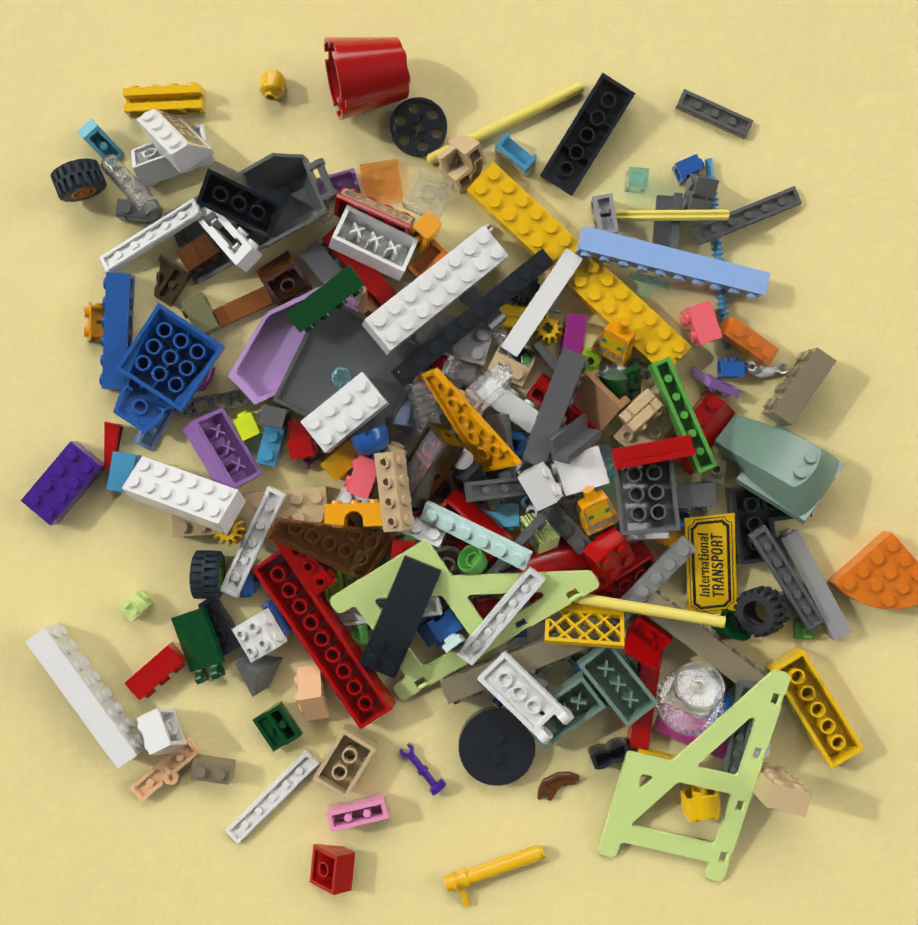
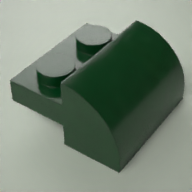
M637 364L621 371L613 368L599 374V380L619 400L625 395L631 400L628 405L641 394V368Z
M282 701L275 703L252 720L273 752L284 745H288L303 734V731Z

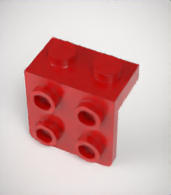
M640 614L626 631L623 650L628 656L634 657L641 662L645 668L655 671L658 666L659 655L672 641V636Z

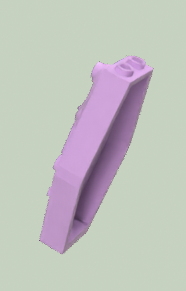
M320 287L268 311L262 317L228 376L254 404L276 394L306 333L304 330L299 333L285 313ZM352 296L346 298L348 303L345 305L358 312L357 306L359 304Z

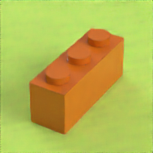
M724 318L719 326L723 341L759 365L770 366L779 351V348L737 318Z

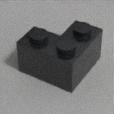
M472 462L466 469L461 470L457 468L451 475L458 489L464 494V483L491 480L485 476L483 467L478 462ZM503 499L476 501L474 503L478 507L493 512Z

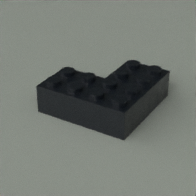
M741 485L725 487L728 513H735L736 564L745 565L764 562L748 534L762 525H766L776 541L774 521L794 518Z

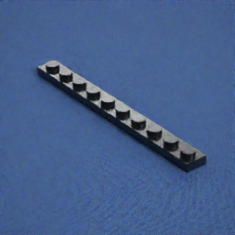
M543 248L540 249L392 370L391 374L402 387L407 385L554 264L552 259Z

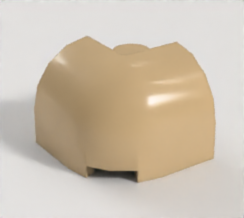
M470 136L453 137L447 141L449 147L437 155L440 164L438 168L449 185L460 194L466 191L479 177L483 165L486 164L481 144Z

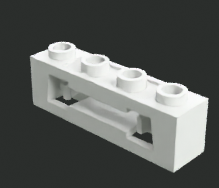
M203 207L201 210L204 216L197 221L234 264L247 272L262 256L258 250L259 245L251 238L248 239L247 236L249 234L242 227L239 226L238 228L236 222ZM224 226L234 239L242 243V246L238 243L233 245L219 230Z

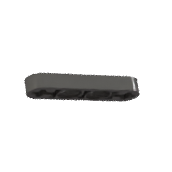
M235 390L192 398L188 406H194L192 402L195 401V409L187 410V414L176 409V412L181 417H193L209 414L220 408L226 411L246 407L250 404L251 400L247 397L243 404L241 401H233L235 405L232 406L230 395L233 394L232 398L240 397V393L246 396L242 390ZM222 396L228 399L226 407L218 405V399ZM202 400H207L209 403V408L205 411L199 408V403Z

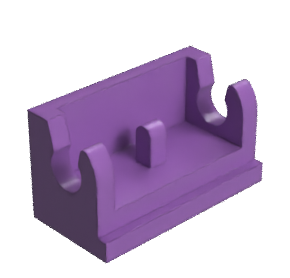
M354 168L329 175L334 189H337L338 192L343 187L361 192ZM321 177L317 178L322 193H326L327 191Z

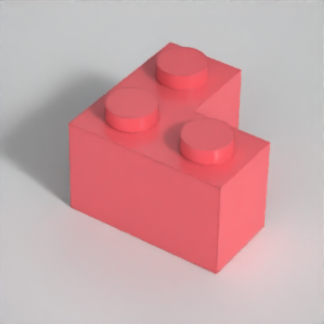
M710 300L688 307L680 312V324L686 330H691L689 336L696 347L723 337Z
M359 455L358 458L354 457L351 465L353 472L352 475L347 476L344 486L347 487L346 492L368 500L371 498L377 481L375 459Z

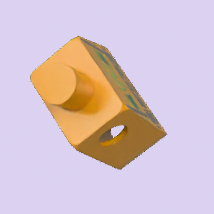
M619 318L618 322L611 320L591 346V349L622 367L631 356L636 336L635 331L628 328L630 321L626 318Z
M587 486L582 490L585 497L578 499L577 506L582 528L588 536L619 522L618 513L603 490L595 492L593 486Z

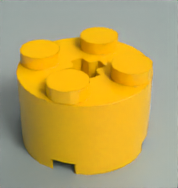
M686 784L684 789L683 787L680 788L682 812L684 816L688 817L689 822L697 823L700 820H718L720 818L719 814L722 810L719 791Z

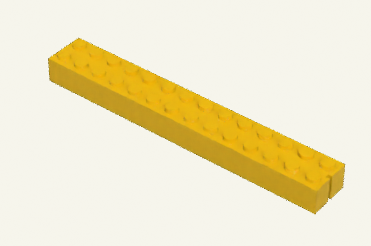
M494 162L467 189L466 195L531 256L540 249H544L554 262L547 269L549 273L566 248L573 253L576 252L578 240ZM582 258L583 260L565 285V288L606 326L611 320L618 322L619 318L628 319L630 321L628 328L636 333L632 350L648 365L669 356L673 365H675L677 360L691 348V345L597 258Z

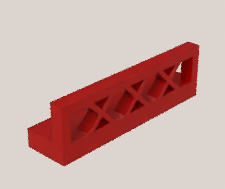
M691 434L611 449L615 470L696 455Z

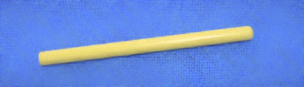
M578 81L466 136L481 142L584 92L583 86ZM449 145L429 153L426 157L427 162L430 165L438 163L437 155L449 147Z
M570 591L566 594L570 598L579 592ZM587 594L571 602L724 628L726 620L725 616L592 594Z

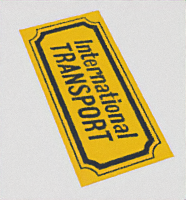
M735 513L684 518L685 537L697 547V550L686 560L688 610L708 614L721 613L723 609L736 611L733 609L734 605L737 604Z

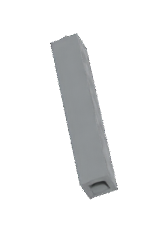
M787 528L781 531V535L776 537L791 567L823 616L825 622L821 625L828 638L836 641L851 633L852 631L799 530Z

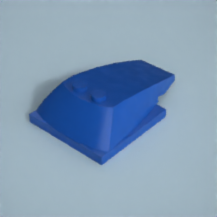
M158 303L116 367L118 371L126 375V383L119 393L113 413L146 434L174 407L184 412L226 346Z

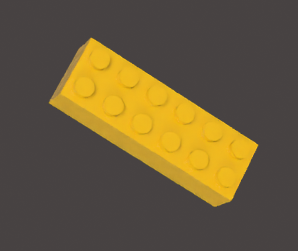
M796 646L765 666L768 673L772 670H780L789 674L790 683L784 699L819 756L828 767L833 769L865 749L803 649Z

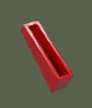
M104 422L105 471H110L113 451H119L123 430L122 424Z

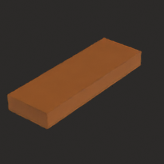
M263 286L213 311L220 326L223 328L273 305L274 302L268 290Z

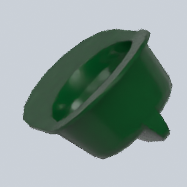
M723 609L720 616L726 617L724 628L711 626V629L716 630L720 638L725 640H749L751 636L746 634V630L742 631L740 629L741 625L736 623L738 620L737 617H734V612L736 611Z

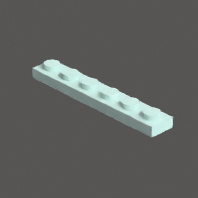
M429 500L425 503L421 520L523 571L527 568L533 551Z

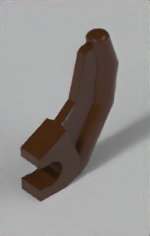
M562 771L542 779L538 787L537 799L541 800V795L548 793V800L551 801L561 786L576 784L580 776L570 771Z

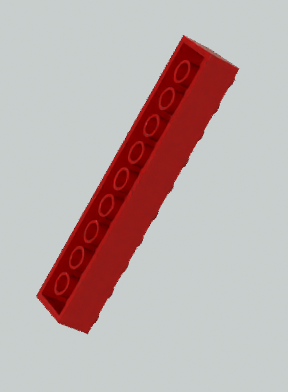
M280 550L253 567V572L359 729L361 730L391 711L396 701L374 670L359 665L362 651L323 593L321 592L315 596Z

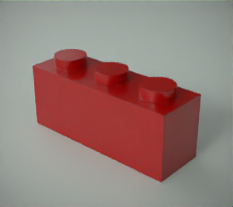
M171 642L124 684L139 701L143 697L148 699L156 692L154 688L158 684L163 686L171 679L169 675L173 671L178 673L185 666L183 664L186 661L185 656Z

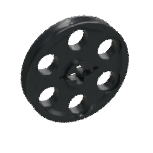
M423 97L407 99L396 107L391 116V137L395 145L403 153L413 157L427 156L429 153L439 149L445 141L447 135L446 116L441 107L430 99ZM412 104H418L420 111L412 113L409 107ZM430 110L438 112L436 119H430L427 116ZM397 117H404L406 123L403 126H398L395 123ZM421 117H423L421 120L422 128L424 129H420L417 132V136L415 137L416 127H414V125L417 126L418 123H420ZM440 129L442 136L434 138L431 134L432 130ZM402 135H407L410 138V142L403 145L399 142V138ZM425 141L428 144V148L425 151L419 150L417 147L419 142Z

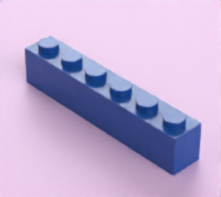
M106 272V278L103 279L105 297L102 300L103 308H105V315L102 317L104 335L101 337L103 355L100 357V364L103 367L99 382L102 385V389L121 390L125 386L126 375L118 371L116 367L132 344L135 276L130 273Z

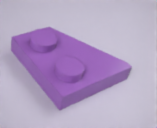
M695 367L690 372L691 375L704 383V388L714 392L718 390L719 394L728 398L730 395L738 398L741 392L732 384L713 375H706Z

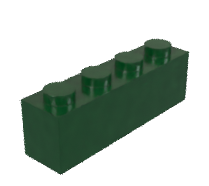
M349 265L285 314L299 333L303 330L307 333L316 326L314 322L319 318L324 321L332 315L330 310L334 307L340 309L348 303L346 298L350 295H353L355 298L363 292L362 287L365 284L353 267Z

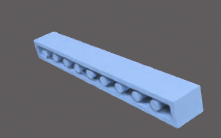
M587 226L580 230L575 252L581 254L582 258L592 259L594 257L598 258L602 263L609 264L614 262L618 263V266L622 268H629L630 266L637 268L638 272L647 273L650 271L654 272L658 277L670 276L675 281L685 282L686 280L692 282V285L710 286V289L715 291L723 289L727 290L728 294L747 295L746 298L751 300H758V298L766 295L770 277L769 272Z

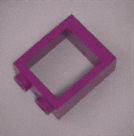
M568 313L564 317V328L562 329L563 335L560 341L558 359L563 348L582 354L587 316Z

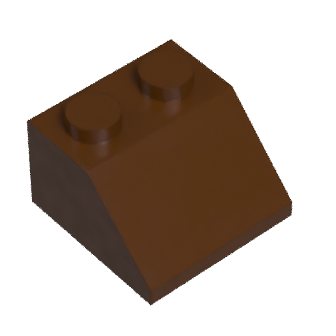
M289 251L284 252L256 270L261 282L278 306L313 289Z

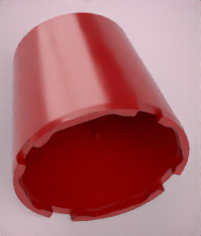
M327 37L324 39V51L328 52V59H325L327 79L333 105L339 108V111H336L339 120H345L408 98L411 78L407 67L406 51L403 49L398 37Z

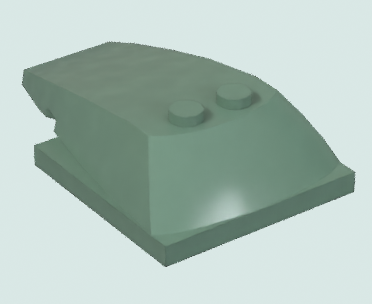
M738 415L732 417L714 442V445L728 459L735 461L739 465V469L742 472L737 477L736 483L803 525L845 465V463L838 460L828 451L801 438L778 423L774 427Z

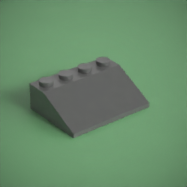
M673 459L615 470L613 463L620 536L680 531Z

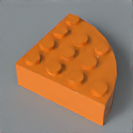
M882 531L827 580L841 594L871 607L904 609L918 605V561L892 532Z

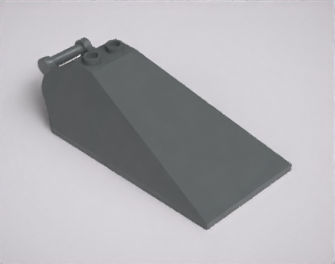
M271 153L239 172L288 196L276 229L269 238L238 223L236 224L238 228L239 226L242 227L249 234L247 236L248 239L251 238L259 245V252L306 227L329 209L326 201L336 198L338 191L334 189L326 171L324 158L316 159L310 163L303 154ZM315 169H318L327 192L324 194L313 172ZM195 221L174 234L179 249H181L207 231L198 221ZM224 226L219 230L233 245L238 243L242 246V243L234 239ZM223 251L224 254L221 255V259L214 264L210 262L204 266L205 270L201 273L191 274L192 280L195 285H198L235 265L234 262Z

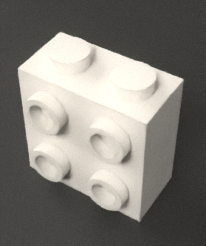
M269 608L232 629L250 662L257 660L287 642L284 633Z

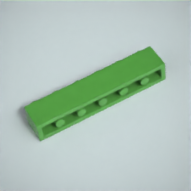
M670 356L647 366L677 435L691 434L696 455L687 456L693 472L700 474L718 466Z

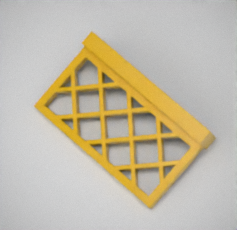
M571 603L554 613L561 617L556 623L550 616L545 618L544 643L623 649L625 646L623 611ZM578 616L581 620L574 624L569 617ZM597 617L601 621L594 625L588 619ZM611 618L620 619V623L614 627L608 620ZM564 621L571 626L565 632L559 627ZM584 622L591 628L586 633L579 628ZM603 624L610 629L605 635L598 629ZM556 629L561 635L557 638L549 637V632ZM575 630L580 637L572 639L568 634ZM592 632H596L601 638L591 640L588 636ZM615 633L620 638V642H612L608 637Z

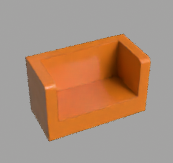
M432 239L429 247L411 265L408 264L406 269L415 278H418L448 253Z

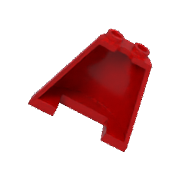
M560 536L558 547L540 554H536L530 543L522 545L533 551L527 568L531 566L537 572L592 571L584 554L581 553L579 555L562 536ZM535 592L529 599L530 603L538 600L544 594Z

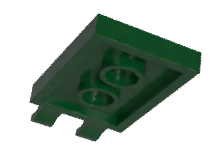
M206 606L171 618L190 672L195 671L196 684L198 685L209 680L210 675L212 680L225 675V669L221 662L225 661ZM211 666L210 675L206 670V667Z

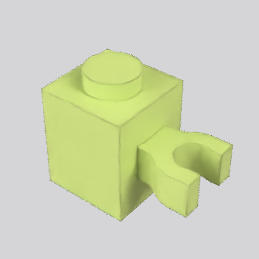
M139 590L134 592L118 609L131 622H134L153 602L148 593Z

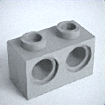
M613 194L593 196L590 204L595 229L617 234L619 229Z

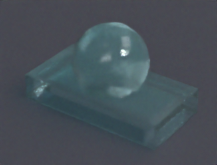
M632 271L629 276L630 279L640 281L637 286V292L640 297L646 299L651 298L655 294L656 286L668 289L670 284L667 280Z

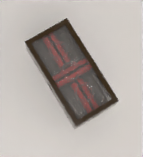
M428 421L406 456L411 506L413 508L424 509L425 503L432 499L464 450V447L446 425Z

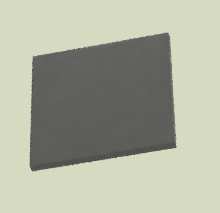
M346 305L340 309L334 307L330 310L332 315L324 321L319 318L314 322L316 326L305 333L272 401L307 417L363 372L390 404L386 408L390 407L393 415L385 418V426L389 431L414 381L413 379L402 387L391 374V371L423 345L408 338L390 354L386 355L362 326L367 316Z

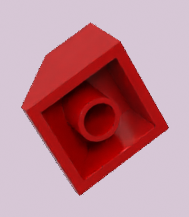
M313 844L310 883L332 895L351 891L355 852L344 846Z

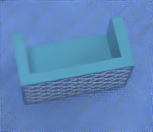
M508 131L495 146V153L523 176L536 162L537 155L531 156L510 138Z

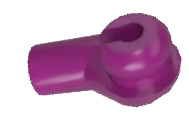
M214 366L199 387V392L204 391L212 381L215 372Z

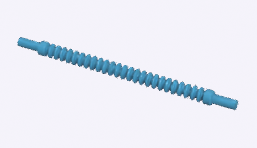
M705 159L706 176L717 179L714 177L713 159ZM717 192L715 198L708 197L707 199L713 202L711 210H719L717 208L719 204L716 203L718 201V198H716ZM720 237L713 240L711 243L713 248L711 250L714 251L712 254L714 259L723 261L722 255L724 253L721 252L723 249L721 244L723 242L720 241L722 238ZM723 289L715 292V294H718V297H716L718 302L716 304L719 305V308H717L719 310L717 315L720 316V319H718L720 321L719 326L724 318H728L727 315H729V312H727L729 307L726 306L728 304V301H726L728 296H725L727 290ZM722 340L723 350L731 349L730 345Z

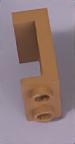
M596 369L593 372L588 371L581 378L583 382L577 391H573L571 398H574L573 404L583 414H586L587 418L599 430L603 431L615 420L617 415L631 400L626 395L619 400L596 377L600 372Z

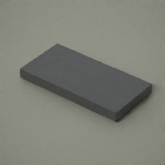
M509 414L482 415L483 419L513 451ZM515 466L485 472L486 477L491 480L517 477Z

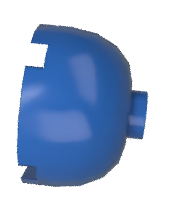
M383 424L349 439L355 452L362 456L370 455L372 459L375 453H382L381 451L387 447L389 433L387 427Z

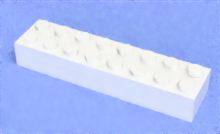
M483 225L368 316L362 326L388 355L503 263L509 255Z
M57 622L47 626L25 641L117 769L133 759L145 748L143 735L138 733L133 720L125 715L122 705L114 700L111 690L101 682L98 672L93 671L88 658L84 655L82 656L78 650L77 643L69 638L67 630L62 624Z

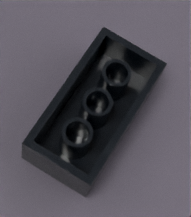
M215 161L207 169L196 203L269 238L276 229L288 196Z

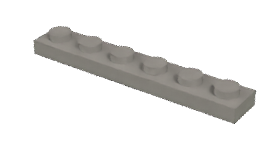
M681 535L619 599L644 603L697 550V547ZM624 612V623L634 613ZM611 618L608 620L614 627L620 623V619Z

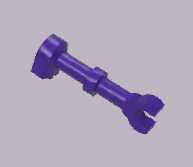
M409 742L407 746L410 752L405 753L403 749H400V755L408 758L418 770L417 773L420 776L422 775L431 786L429 791L434 796L445 788L446 782L442 778L436 782L429 773V768L418 759L414 752V746Z

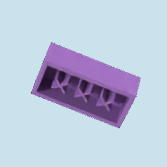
M223 408L193 420L183 429L214 482L238 489L263 474Z

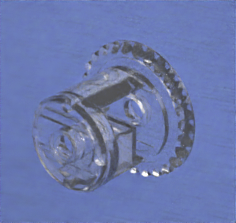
M691 662L680 669L671 671L660 681L657 688L656 700L658 704L656 708L659 716L675 732L686 736H699L724 714L725 699L723 696L725 685L723 678L714 667L703 662Z

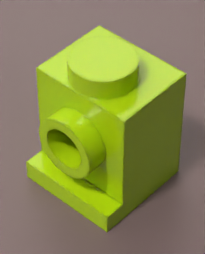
M591 347L588 350L584 349L582 355L587 356L586 361L588 358H592L594 362L592 365H587L585 372L580 373L582 375L588 371L593 372L598 369L602 359V355L592 350Z

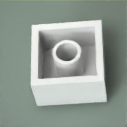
M156 708L137 718L138 730L143 735L144 747L149 755L168 754L187 745L174 709Z

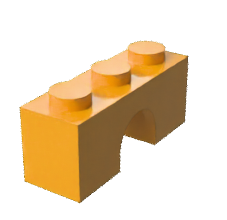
M370 499L369 503H362V500H350V503L343 504V501H331V504H325V523L349 526L351 516L361 514L363 517V527L383 528L379 499Z

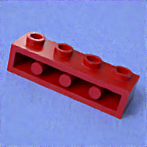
M273 541L315 596L335 583L337 576L333 567Z

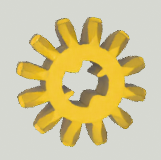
M546 313L544 319H542L534 333H538L534 339L537 340L541 337L540 342L542 344L546 339L548 346L551 345V339L557 343L558 338L556 336L562 337L563 335L558 330L563 329L564 325H557L561 319L558 318L554 321L555 314L552 313L550 318H548ZM546 324L549 328H552L549 334H547L546 330L542 329L546 326Z
M237 516L232 525L233 530H230L232 533L224 534L211 529L212 532H217V535L213 538H221L219 541L221 545L225 541L227 546H231L232 541L238 544V538H244V535L240 533V531L246 530V527H240L244 520L237 521Z

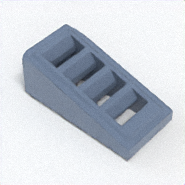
M414 389L409 390L393 421V425L398 430L411 432L413 430L420 396Z

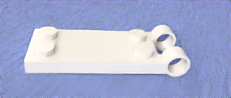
M506 651L495 659L477 678L543 744H547L553 738L551 731L547 727L542 726L553 715H556L565 725L574 719L571 711L562 706ZM543 711L545 714L540 715L539 712Z

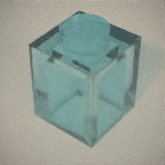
M629 167L626 172L625 192L644 193L648 188L649 168Z

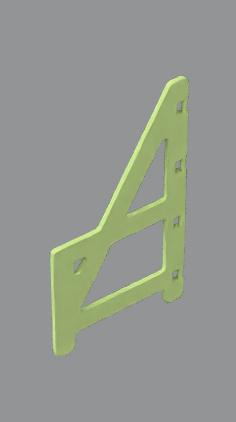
M423 540L334 594L330 599V604L338 613H343L352 607L357 608L370 628L373 629L382 609L376 599L387 597L403 558L407 555L441 569L431 596H442L469 635H471L483 621V618L468 596L507 593L523 573L452 575L430 542ZM591 570L539 572L545 577V581L536 592H541L544 595L520 609L483 654L563 609L578 598L597 589L599 581ZM576 588L579 593L568 598L566 593ZM524 618L527 623L517 628L515 623ZM463 643L451 652L443 654L426 665L420 663L409 647L400 667L405 677L394 684V691L397 696L405 700L418 693L421 689L468 664L456 655ZM424 677L426 682L417 686L415 681Z
M780 670L770 671L672 760L628 751L625 755L599 843V853L603 856L615 857L620 844L627 843L707 861L706 877L710 880L722 881L725 878L729 861L763 764L766 749H768L781 710V704L790 683L789 674ZM773 693L779 694L777 703L771 702ZM755 718L736 774L698 766L703 759L748 719ZM755 748H761L759 757L753 756ZM642 775L652 776L644 786L638 785ZM679 782L730 794L714 842L641 827L632 823ZM738 800L744 801L741 810L736 808ZM721 852L727 853L725 860L719 859Z

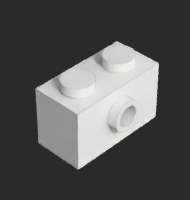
M544 461L526 469L517 477L537 511L556 503L563 496L561 487L555 482L551 470L545 465Z

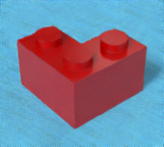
M303 419L287 422L290 440H287L290 460L315 457L321 451L318 443L300 422Z

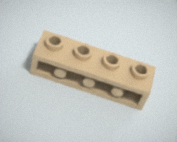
M405 450L375 453L374 459L383 532L414 529Z

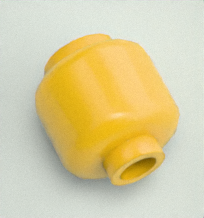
M270 69L261 75L259 91L267 100L274 101L284 95L286 79L280 71Z

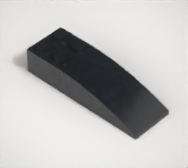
M602 73L541 172L540 177L572 196L636 93L605 73Z
M407 555L404 556L362 652L359 665L391 678H396L431 598L441 569Z

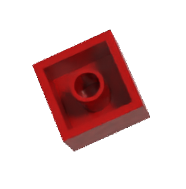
M609 526L582 549L593 572L607 584L636 559L626 537L620 536V532L613 526Z

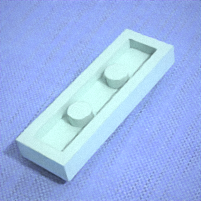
M451 634L444 640L445 644L442 647L446 653L451 652L454 648L464 643L467 638L464 634Z

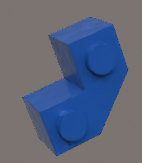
M450 606L442 611V615L433 616L418 626L417 631L428 648L433 645L438 647L445 643L444 640L458 630L459 632L465 630Z

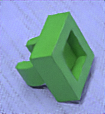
M794 619L793 638L814 640L815 628L808 631L800 619Z
M352 625L353 639L356 644L365 645L369 639L368 630L371 629L369 625Z

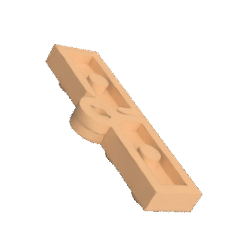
M190 736L185 739L187 745L169 753L129 787L141 802L163 785V783L174 785L180 779L179 770L202 751Z

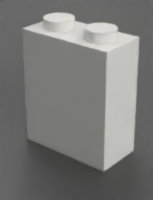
M598 446L586 449L569 464L554 460L550 461L549 469L552 476H555L556 483L561 487L563 494L561 498L581 493L587 486L598 488L610 483Z

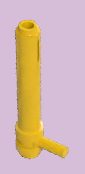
M535 845L467 869L465 867L458 869L459 872L456 873L453 871L449 872L447 876H444L446 889L448 892L453 891V893L459 891L464 907H468L471 902L466 888L471 887V884L543 860L542 858L546 857L542 845Z

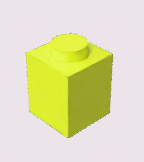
M243 411L237 414V418L233 420L242 441H248L263 434L253 412Z

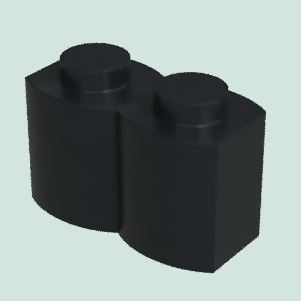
M623 737L612 738L606 744H595L588 749L591 762L597 770L605 769L612 763L624 762L625 755L629 751Z

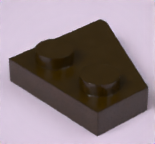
M160 255V269L156 275L157 284L154 296L172 307L192 275Z

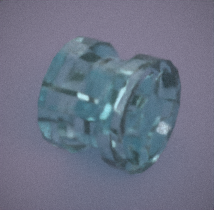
M346 366L336 367L331 375L332 382L338 387H344L351 380L350 369Z

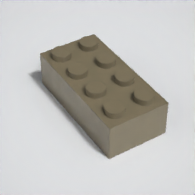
M818 347L808 349L805 352L802 351L798 355L794 368L791 367L785 374L787 378L775 388L773 398H769L763 405L765 409L762 414L776 424L787 426L794 423L836 363L834 358Z

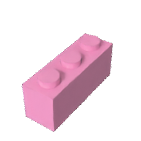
M385 793L330 805L327 816L331 832L388 819L389 808Z

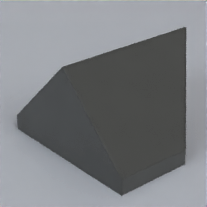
M264 655L250 662L248 656H245L235 662L252 697L268 688L283 657Z

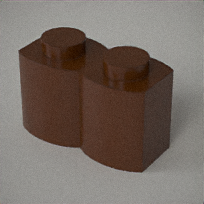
M208 232L176 252L190 274L201 273L205 270L204 266L210 262L211 264L218 262L221 259V255L224 254Z

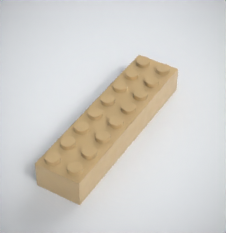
M328 486L280 490L286 493V496L276 518L287 519L291 516L293 520L325 523V504H329ZM266 491L241 493L246 502L238 514L237 521L243 519L244 522L240 524V527H246V530L240 532H247ZM171 514L173 537L217 534V532H212L208 527Z

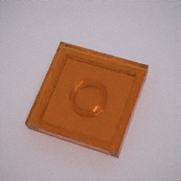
M397 159L360 164L364 195L366 197H372L377 202L404 198Z

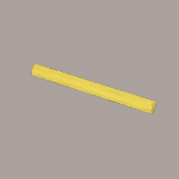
M615 210L617 221H728L730 217L729 210Z

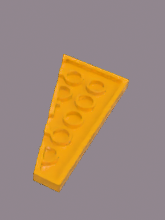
M438 368L426 371L421 375L464 447L472 453L473 461L478 462L483 467V472L517 466L522 462Z

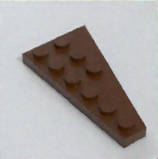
M276 518L266 534L269 539L357 579L376 569L397 535L396 532H383L381 529Z

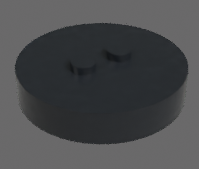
M488 706L473 713L464 723L459 735V756L466 771L479 782L493 786L507 785L521 778L530 768L535 756V739L525 725L505 706Z

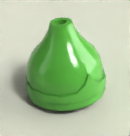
M468 545L460 552L458 567L464 573L475 575L487 572L489 568L487 565V555L483 550L473 545Z

